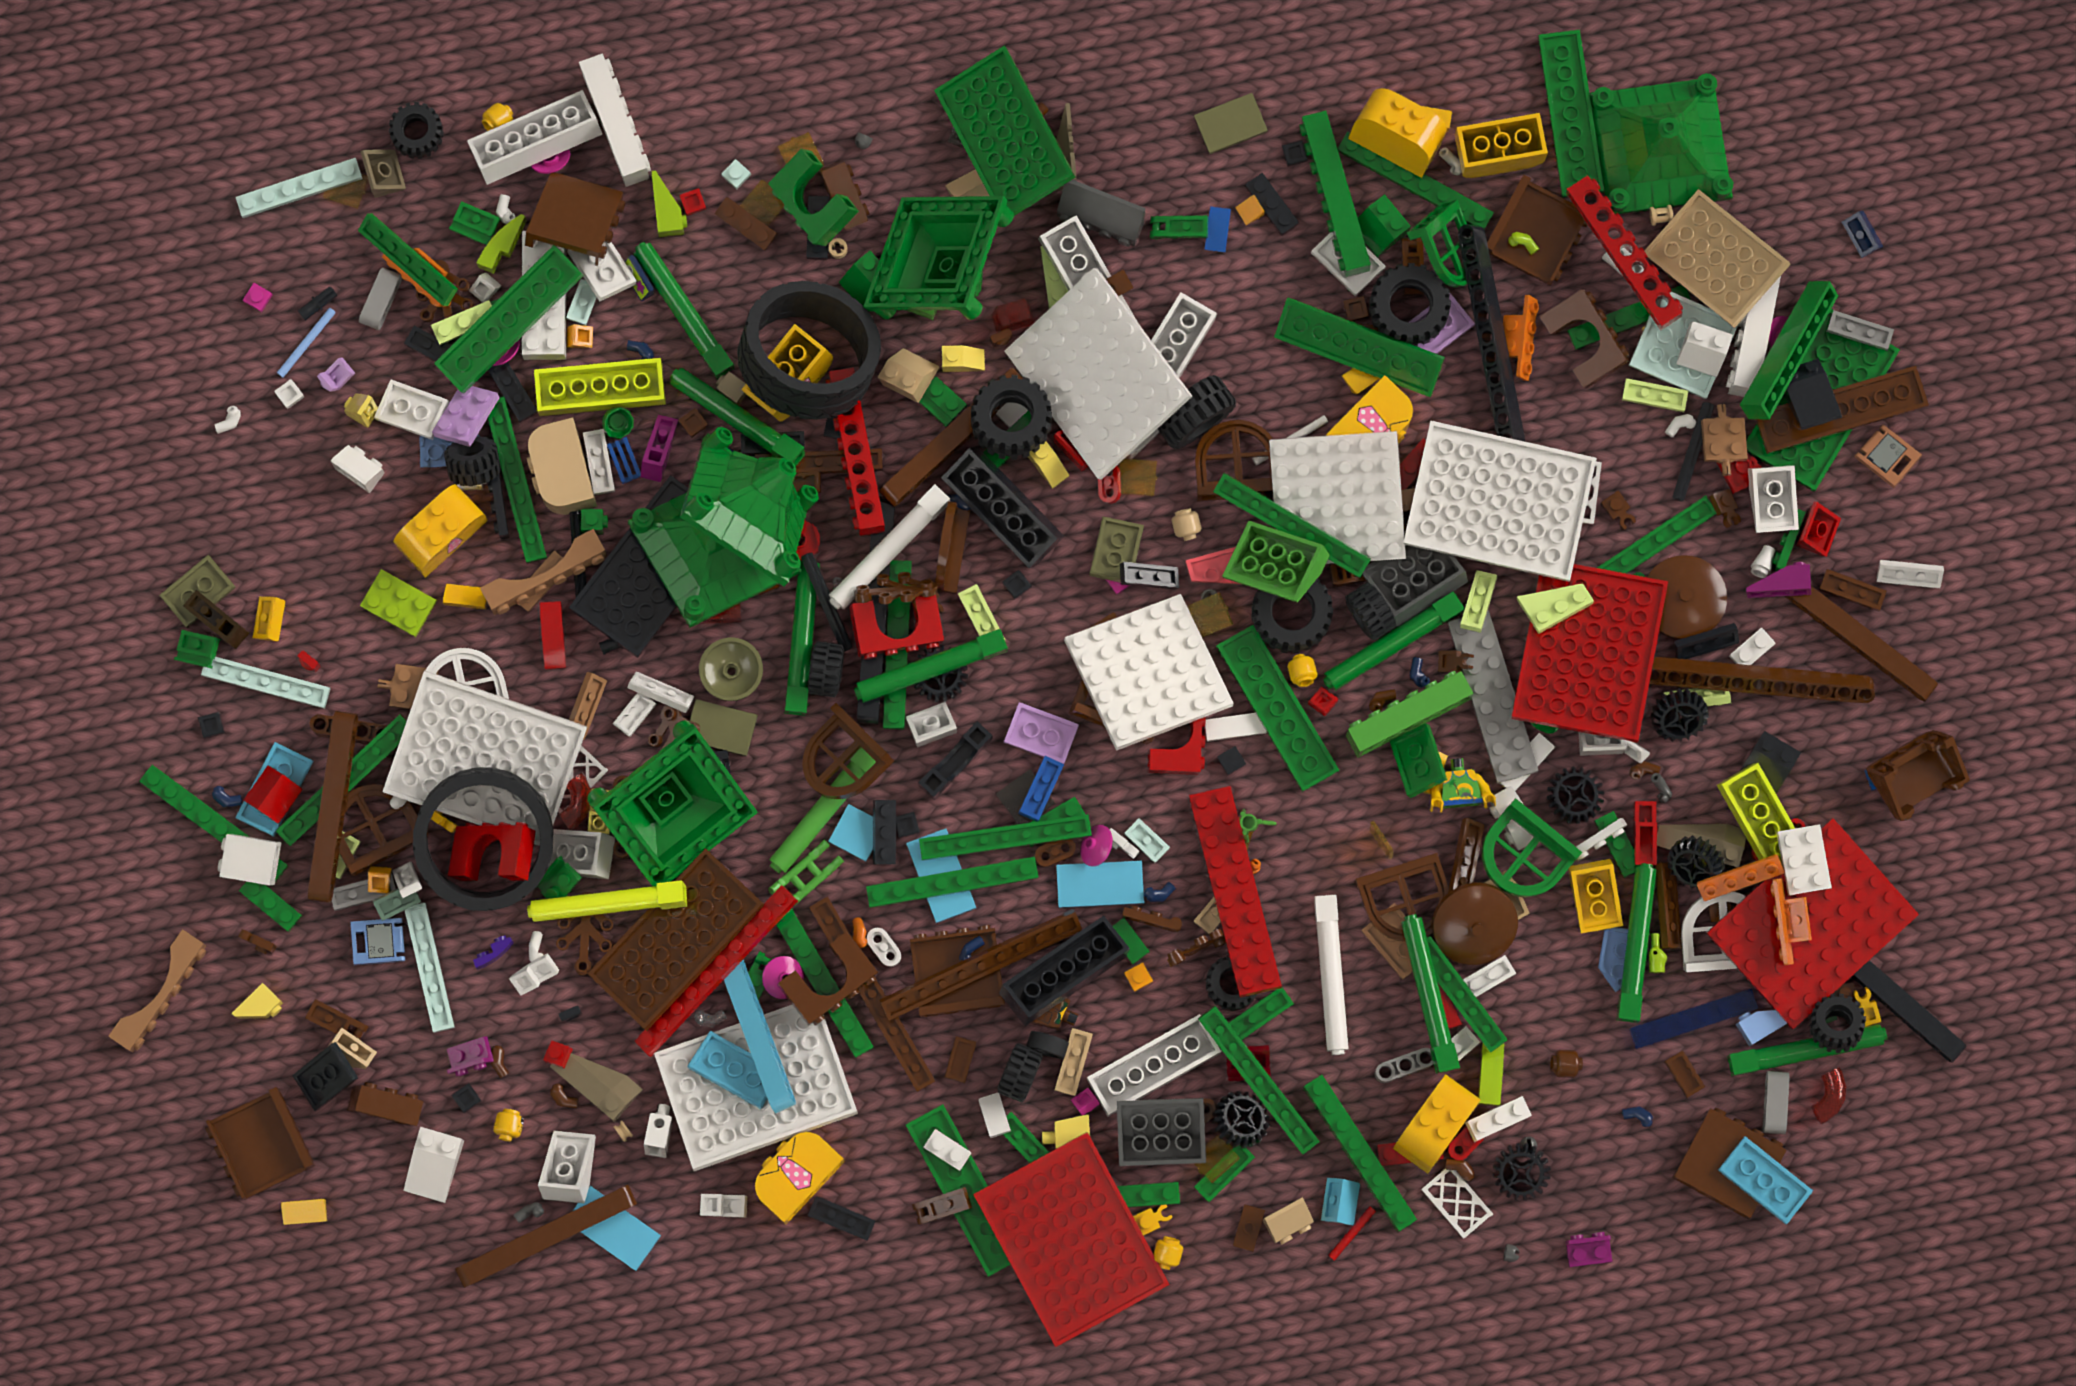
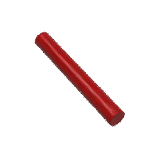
M1368 1207L1329 1253L1328 1256L1333 1261L1337 1259L1376 1213L1372 1207Z

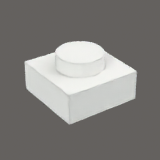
M292 379L274 391L287 409L304 398V395Z

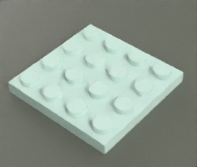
M1670 292L1674 300L1677 298L1683 307V310H1681L1683 312L1682 317L1660 331L1651 316H1649L1628 366L1680 389L1688 390V392L1703 399H1707L1716 377L1676 364L1688 326L1694 321L1733 334L1734 336L1738 325L1733 328L1710 308ZM1658 299L1656 305L1663 308L1667 306V302L1664 299Z

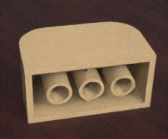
M573 417L542 425L535 429L528 441L530 457H527V462L531 474H535V477H532V482L536 494H541L546 507L560 515H566L576 510L597 507Z

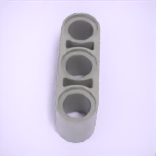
M384 267L380 269L360 314L359 323L376 330L381 329L401 284V274Z
M1422 1048L1379 1064L1374 1073L1376 1080L1380 1083H1389L1428 1069L1433 1065L1430 1048ZM1420 1054H1429L1431 1062L1428 1064L1422 1063L1419 1058ZM1407 1060L1411 1065L1410 1070H1401L1399 1067L1400 1061ZM1383 1067L1388 1068L1391 1073L1390 1077L1382 1078L1379 1075V1069Z
M1766 1072L1763 1133L1786 1134L1789 1072Z

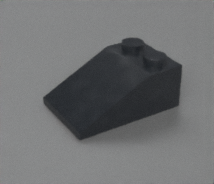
M1819 359L1800 364L1783 395L1800 428L1804 430L1842 418L1827 374Z
M1764 731L1740 771L1751 764L1759 763L1774 792L1777 794L1801 752Z

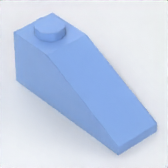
M1775 1010L1757 1011L1752 1015L1748 1011L1739 1017L1740 1022L1736 1026L1747 1044L1751 1046L1787 1023Z

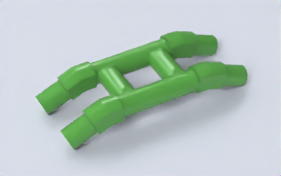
M823 840L788 873L770 886L768 891L773 895L781 885L785 887L791 881L799 890L793 895L798 900L796 903L798 904L822 881L829 877L844 860L837 856L821 871L813 862L830 846L827 841ZM807 867L815 877L805 885L797 875Z

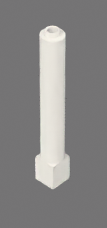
M934 485L898 525L829 594L831 598L829 602L837 610L839 608L844 610L855 599L854 592L856 587L859 585H869L918 533L947 507L950 498Z
M1336 895L1315 896L1314 908L1317 924L1327 1051L1332 1052V1055L1345 1054L1344 1050H1348V1037L1338 929Z

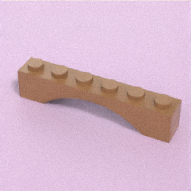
M592 529L575 538L564 558L545 573L522 580L498 578L480 589L493 614L501 615L509 611L511 606L525 603L532 595H540L547 591L548 587L565 582L567 577L573 574H581L585 571L586 567L592 564H600L607 557V554L596 532Z
M182 929L170 946V968L166 982L158 995L142 1010L121 1018L108 1037L132 1053L135 1049L138 1051L145 1041L143 1039L147 1032L150 1033L156 1026L157 1022L155 1020L159 1014L163 1015L168 1009L170 998L172 996L175 997L181 990L182 986L180 984L183 979H188L194 970L192 966L197 960L200 961L204 957L206 945Z

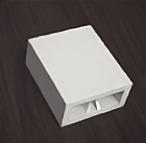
M226 834V838H223L221 849L224 850L223 858L218 863L219 877L274 885L281 842Z

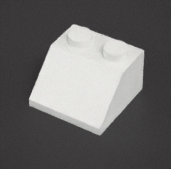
M1694 321L1691 322L1676 364L1717 377L1727 355L1733 334Z
M347 445L332 458L331 463L338 472L370 493L384 475V471L381 468L383 465L374 458L371 460L364 456L366 453L357 446L352 448Z

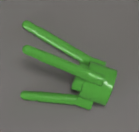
M1245 809L1241 810L1240 825L1244 829L1242 833L1245 843L1249 842L1248 833L1255 831L1258 825H1277L1274 821L1257 819L1252 814H1246Z

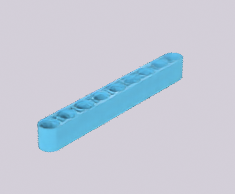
M742 960L724 979L770 1106L775 1113H779L796 1105V1100L745 962Z

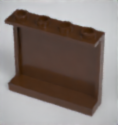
M555 172L550 173L527 228L525 246L533 248L537 240L595 257V266H598L600 259H604L606 256V244H610L612 241V229L618 226L620 218L618 214L624 211L626 201H623V191Z
M1523 174L1487 242L1489 255L1551 286L1553 281L1558 282L1563 272L1560 268L1563 262L1568 263L1572 255L1570 249L1572 245L1577 246L1582 236L1579 232L1582 226L1587 227V223L1573 203L1530 182L1531 178ZM1514 232L1528 234L1539 247V250L1531 255L1524 245L1511 246L1508 238Z
M990 925L977 927L978 930L969 931V928L957 929L956 933L948 934V931L935 932V936L927 937L926 934L914 935V939H910L915 983L961 962L959 954L964 945L977 936L983 939L985 945L972 952L971 956L997 945L995 928H990ZM1000 969L920 1006V1018L1005 1007V1000L999 994L1002 987Z
M278 1087L268 1090L269 1093L211 1121L206 1120L208 1126L205 1127L209 1138H214L217 1144L214 1149L219 1159L223 1157L226 1163L223 1166L226 1175L234 1180L233 1190L237 1197L241 1196L244 1200L315 1166Z
M1715 1107L1713 1110L1710 1108L1706 1112L1707 1114L1672 1178L1742 1217L1750 1219L1759 1203L1720 1173L1718 1169L1744 1136L1779 1164L1787 1150L1783 1148V1143L1775 1139L1770 1141L1764 1138L1765 1134L1755 1128L1751 1131L1744 1127L1745 1123L1737 1118L1731 1120L1725 1116L1726 1112Z

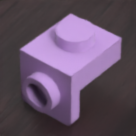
M338 358L325 372L319 373L317 377L322 387L331 392L340 390L355 372L343 358Z

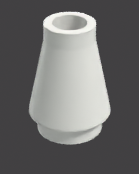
M1763 546V549L1751 564V573L1759 578H1766L1767 575L1771 574L1775 553L1773 547Z

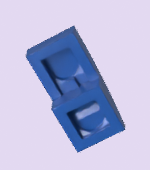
M1210 206L1208 238H1206L1205 250L1226 251L1231 209Z

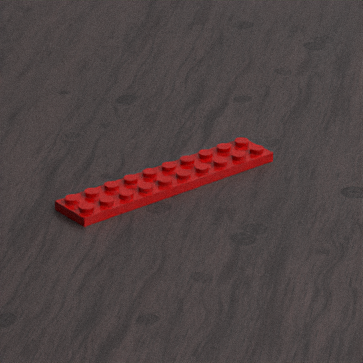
M1231 786L1189 795L1239 997L1280 989L1282 985Z

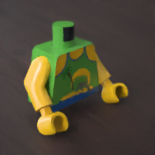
M1463 758L1451 759L1452 771L1445 772L1447 780L1434 786L1431 790V812H1433V807L1440 808V812H1442L1445 808L1480 806L1482 803L1484 808L1487 809L1488 802H1492L1496 806V797L1491 793L1484 779L1475 773L1474 769L1464 770Z

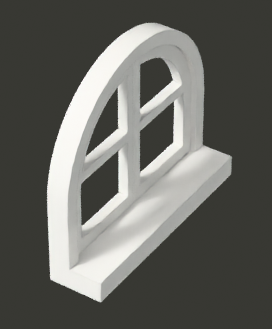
M470 648L448 650L437 656L425 670L436 674L442 666L452 661L457 682L471 686L493 681L497 696L509 699L504 676L500 668L489 656L480 651ZM460 659L477 662L489 672L491 677L465 682Z
M1733 891L1708 901H1704L1700 897L1691 905L1685 914L1681 929L1683 968L1685 972L1737 969L1723 952L1722 954L1694 956L1693 932L1708 931L1713 927H1694L1698 915L1706 907L1718 902L1719 919L1721 920L1727 914L1726 901L1738 904L1746 897L1745 895Z

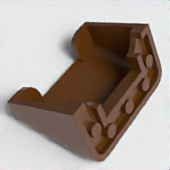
M1935 730L1921 734L1866 768L1869 778L1892 815L1900 821L1910 819L1915 812L1913 806L1943 788L1953 791L1959 790L1964 786L1963 784L1970 781L1954 737Z

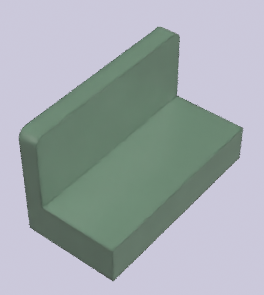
M398 888L372 900L382 921L421 902L417 892L403 898Z

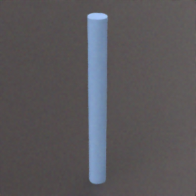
M328 308L277 371L278 375L284 378L335 315L336 312L332 308Z

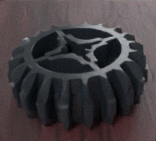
M944 645L940 646V651H936V648H933L932 653H929L926 648L924 649L926 656L918 654L917 657L920 660L944 651ZM963 666L942 674V683L937 676L928 679V681H935L940 690L930 688L924 681L917 683L914 688L915 690L923 688L919 694L923 696L927 692L928 701L931 700L932 695L935 696L936 703L939 702V696H943L944 702H947L946 695H950L952 699H955L953 691L961 694L962 690L958 686H966V683L961 679H968V674L962 673L967 671L968 667ZM952 674H957L955 682L946 689L945 680L952 676Z
M1678 688L1677 692H1673L1670 689L1668 695L1662 693V699H1656V705L1652 706L1651 719L1653 728H1655L1658 735H1662L1664 739L1669 738L1672 742L1678 739L1681 743L1683 738L1690 740L1692 735L1697 737V731H1703V725H1707V718H1709L1707 704L1703 697L1698 695L1695 690L1690 692L1686 688L1682 692Z
M1572 766L1570 774L1564 768L1562 770L1564 776L1556 773L1557 780L1551 779L1550 781L1555 787L1547 788L1548 792L1553 793L1546 797L1547 800H1554V802L1548 805L1549 808L1556 806L1557 809L1553 814L1557 815L1561 812L1560 820L1562 821L1567 816V823L1571 824L1573 818H1575L1576 824H1580V817H1582L1584 822H1588V815L1592 818L1596 816L1593 810L1598 812L1601 810V807L1597 804L1604 803V800L1598 798V796H1603L1605 792L1597 790L1603 784L1594 783L1598 776L1596 775L1591 779L1589 776L1592 771L1588 770L1586 775L1583 774V767H1580L1578 773H1576L1575 767ZM1570 779L1581 780L1575 787L1562 784ZM1586 784L1592 791V801L1584 794ZM1579 787H1581V789L1579 790L1580 794L1578 795L1581 796V799L1577 797L1576 800H1574L1572 804H1570L1572 800V795H1570V792L1574 793L1578 790ZM1559 790L1563 791L1562 793L1567 797L1565 807L1559 800ZM1575 804L1589 807L1580 812L1570 811Z
M1694 835L1689 838L1685 836L1681 840L1676 841L1669 851L1667 861L1669 862L1668 868L1672 869L1671 875H1676V881L1681 880L1683 886L1690 885L1691 890L1695 887L1698 889L1697 882L1719 875L1725 870V865L1723 864L1725 858L1721 857L1722 851L1716 850V845L1709 844V840L1703 841L1702 836L1697 839Z
M1239 1090L1235 1093L1230 1092L1227 1094V1097L1223 1096L1220 1099V1102L1215 1105L1216 1110L1212 1114L1216 1117L1212 1120V1123L1218 1125L1215 1128V1132H1221L1219 1139L1225 1137L1227 1139L1226 1144L1233 1142L1234 1148H1237L1240 1144L1242 1149H1245L1247 1145L1253 1147L1255 1143L1262 1141V1137L1266 1136V1130L1270 1125L1267 1123L1270 1116L1264 1114L1267 1108L1261 1107L1262 1101H1255L1256 1095L1250 1098L1248 1092L1242 1095ZM1243 1116H1246V1117L1243 1119V1121H1240L1238 1124H1236V1122L1239 1120V1118H1242Z
M1516 1143L1515 1150L1511 1145H1508L1509 1153L1502 1149L1500 1153L1504 1158L1496 1156L1495 1160L1499 1164H1493V1169L1497 1171L1492 1176L1493 1178H1499L1495 1181V1185H1502L1500 1188L1501 1193L1508 1190L1506 1195L1508 1198L1511 1197L1512 1193L1515 1194L1516 1201H1518L1519 1195H1523V1200L1527 1201V1194H1530L1532 1199L1536 1197L1534 1191L1542 1194L1543 1190L1540 1186L1547 1187L1548 1183L1545 1180H1549L1551 1177L1550 1174L1545 1173L1551 1170L1550 1166L1545 1165L1548 1163V1158L1540 1159L1544 1152L1539 1151L1536 1154V1146L1528 1150V1143L1524 1144V1148H1520V1143ZM1517 1156H1526L1531 1159H1528L1525 1162H1519L1516 1158H1513ZM1507 1162L1514 1171L1508 1180L1503 1172ZM1534 1164H1537L1540 1170L1536 1181L1530 1174ZM1517 1168H1521V1170L1522 1168L1526 1169L1525 1175L1522 1176V1173L1521 1176L1517 1175ZM1521 1181H1522V1182H1525L1527 1185H1530V1186H1528V1187H1516V1186H1514V1185H1515L1517 1182H1521Z

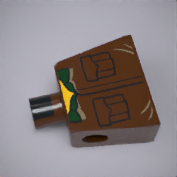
M1066 998L1030 1024L1059 1030L1062 1022L1074 1026L1079 1014L1067 1010L1070 1000Z

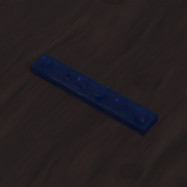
M1748 989L1632 1027L1629 1031L1635 1049H1639L1745 1014L1748 1011H1755L1758 1009L1752 989Z

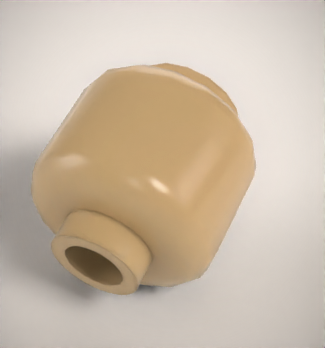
M1191 508L1175 512V516L1171 519L1175 535L1183 537L1184 541L1196 538V533H1199L1202 529L1198 513L1192 511Z

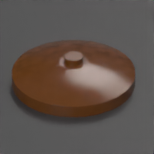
M1674 556L1660 562L1647 576L1648 578L1668 581L1659 632L1663 635L1680 640L1712 630L1722 619L1727 605V590L1719 572L1708 562L1694 556Z
M1468 883L1453 889L1439 902L1432 919L1433 935L1441 951L1453 961L1467 965L1484 964L1501 956L1514 941L1518 929L1517 911L1509 896L1498 887L1487 883Z

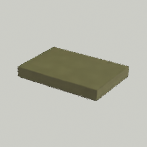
M1252 93L1194 115L1209 155L1268 132Z
M1103 516L1089 576L1121 583L1120 563H1136L1144 525Z
M207 555L159 596L185 627L188 628L198 618L183 607V605L196 590L216 605L236 587L213 559Z
M696 699L690 721L700 725L699 732L711 748L722 751L727 750L730 753L747 757L758 715Z

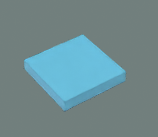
M848 804L828 842L867 862L873 850V817Z

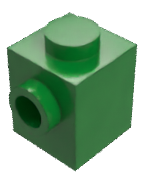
M581 509L582 533L584 534L594 529L597 535H604V528H608V515L604 514L603 509Z

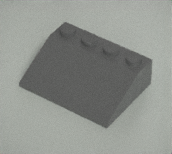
M1071 180L1064 184L1057 216L1060 217L1061 221L1065 222L1077 215L1086 231H1091L1092 229L1099 232V235L1103 238L1110 239L1112 237L1117 239L1121 245L1129 247L1130 245H1136L1144 225L1146 208Z
M1405 545L1406 559L1373 561L1367 565L1362 576L1366 582L1372 584L1383 596L1393 612L1396 627H1399L1432 606L1433 603L1468 582L1466 571L1453 555Z
M1203 1098L1117 1101L1119 1166L1206 1163Z

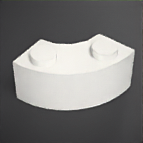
M1510 786L1495 794L1496 806L1490 802L1492 806L1489 809L1496 819L1500 817L1515 798L1521 803L1522 801ZM1512 819L1504 828L1506 831L1504 836L1510 845L1514 844L1518 850L1526 847L1533 838L1531 834Z

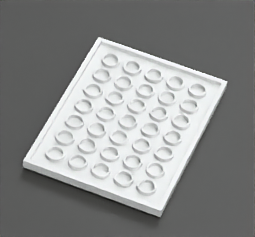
M1093 268L1005 350V353L1021 375L1029 378L1031 384L1034 382L1039 384L1040 391L1044 390L1046 392L1047 400L1051 403L1052 417L1098 479H1103L1192 397L1191 393L1097 268Z
M1430 421L1403 544L1569 582L1597 458Z
M424 671L383 792L422 805L430 791L442 780L459 771L475 767L498 768L516 774L529 782L543 798L550 811L552 824H554L587 726ZM487 785L467 787L451 794L436 809L442 813L482 826V823L498 825L500 822L515 825L516 822L526 823L529 828L536 830L534 844L540 846V832L531 810L518 796L505 789Z
M793 1005L764 1014L796 1100V1105L779 1113H775L772 1110L768 1099L763 1107L759 1109L688 1069V1064L707 1035L654 1053L694 1171L858 1114L825 1019L816 1026L813 1023L808 1026ZM740 1023L714 1032L751 1053Z

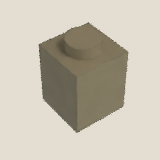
M730 372L726 376L723 374L716 383L717 391L739 406L746 397V394L741 390L745 383Z

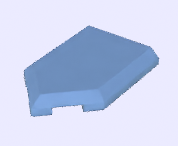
M421 436L419 438L420 468L446 467L444 452L453 442L436 437L431 440Z
M1618 927L1604 929L1598 964L1599 970L1615 992L1621 989L1628 929Z

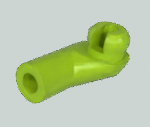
M1514 232L1508 238L1511 246L1524 245L1531 255L1539 250V247L1528 234Z

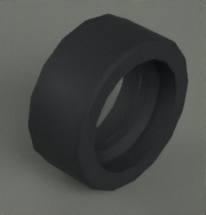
M1031 1031L1026 1046L1042 1052L1043 1055L1064 1059L1069 1042L1053 1035Z

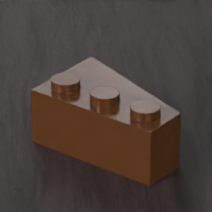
M840 160L821 168L818 172L824 180L825 188L830 198L832 199L836 194L848 196L859 210L843 229L847 230L868 221L867 216L870 213L866 204H862L859 196L862 193L858 184H853L851 177L854 174L850 164L846 165L844 161Z
M365 1082L364 1085H353L347 1111H355L367 1116H375L409 1126L418 1125L423 1101L418 1100V1095L406 1093L405 1096L398 1095V1090L385 1087L384 1091L376 1089V1084Z

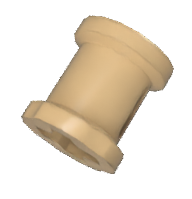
M1667 205V207L1656 209L1650 207L1651 225L1655 226L1656 223L1670 222L1673 219L1672 206Z

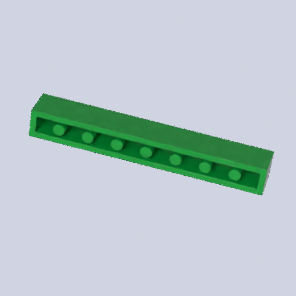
M1327 111L1302 116L1299 130L1301 136H1305L1307 141L1304 147L1307 156L1311 155L1312 162L1310 163L1312 175L1316 174L1318 182H1315L1317 193L1322 194L1324 200L1321 201L1323 213L1328 214L1329 220L1326 223L1329 233L1333 232L1334 240H1332L1334 251L1338 252L1340 259H1338L1339 269L1344 271L1345 277L1369 272L1371 263Z
M1809 281L1740 403L1748 419L1770 420L1839 296L1830 281Z
M1320 1075L1303 1087L1305 1093L1397 1233L1417 1221V1218L1324 1076Z

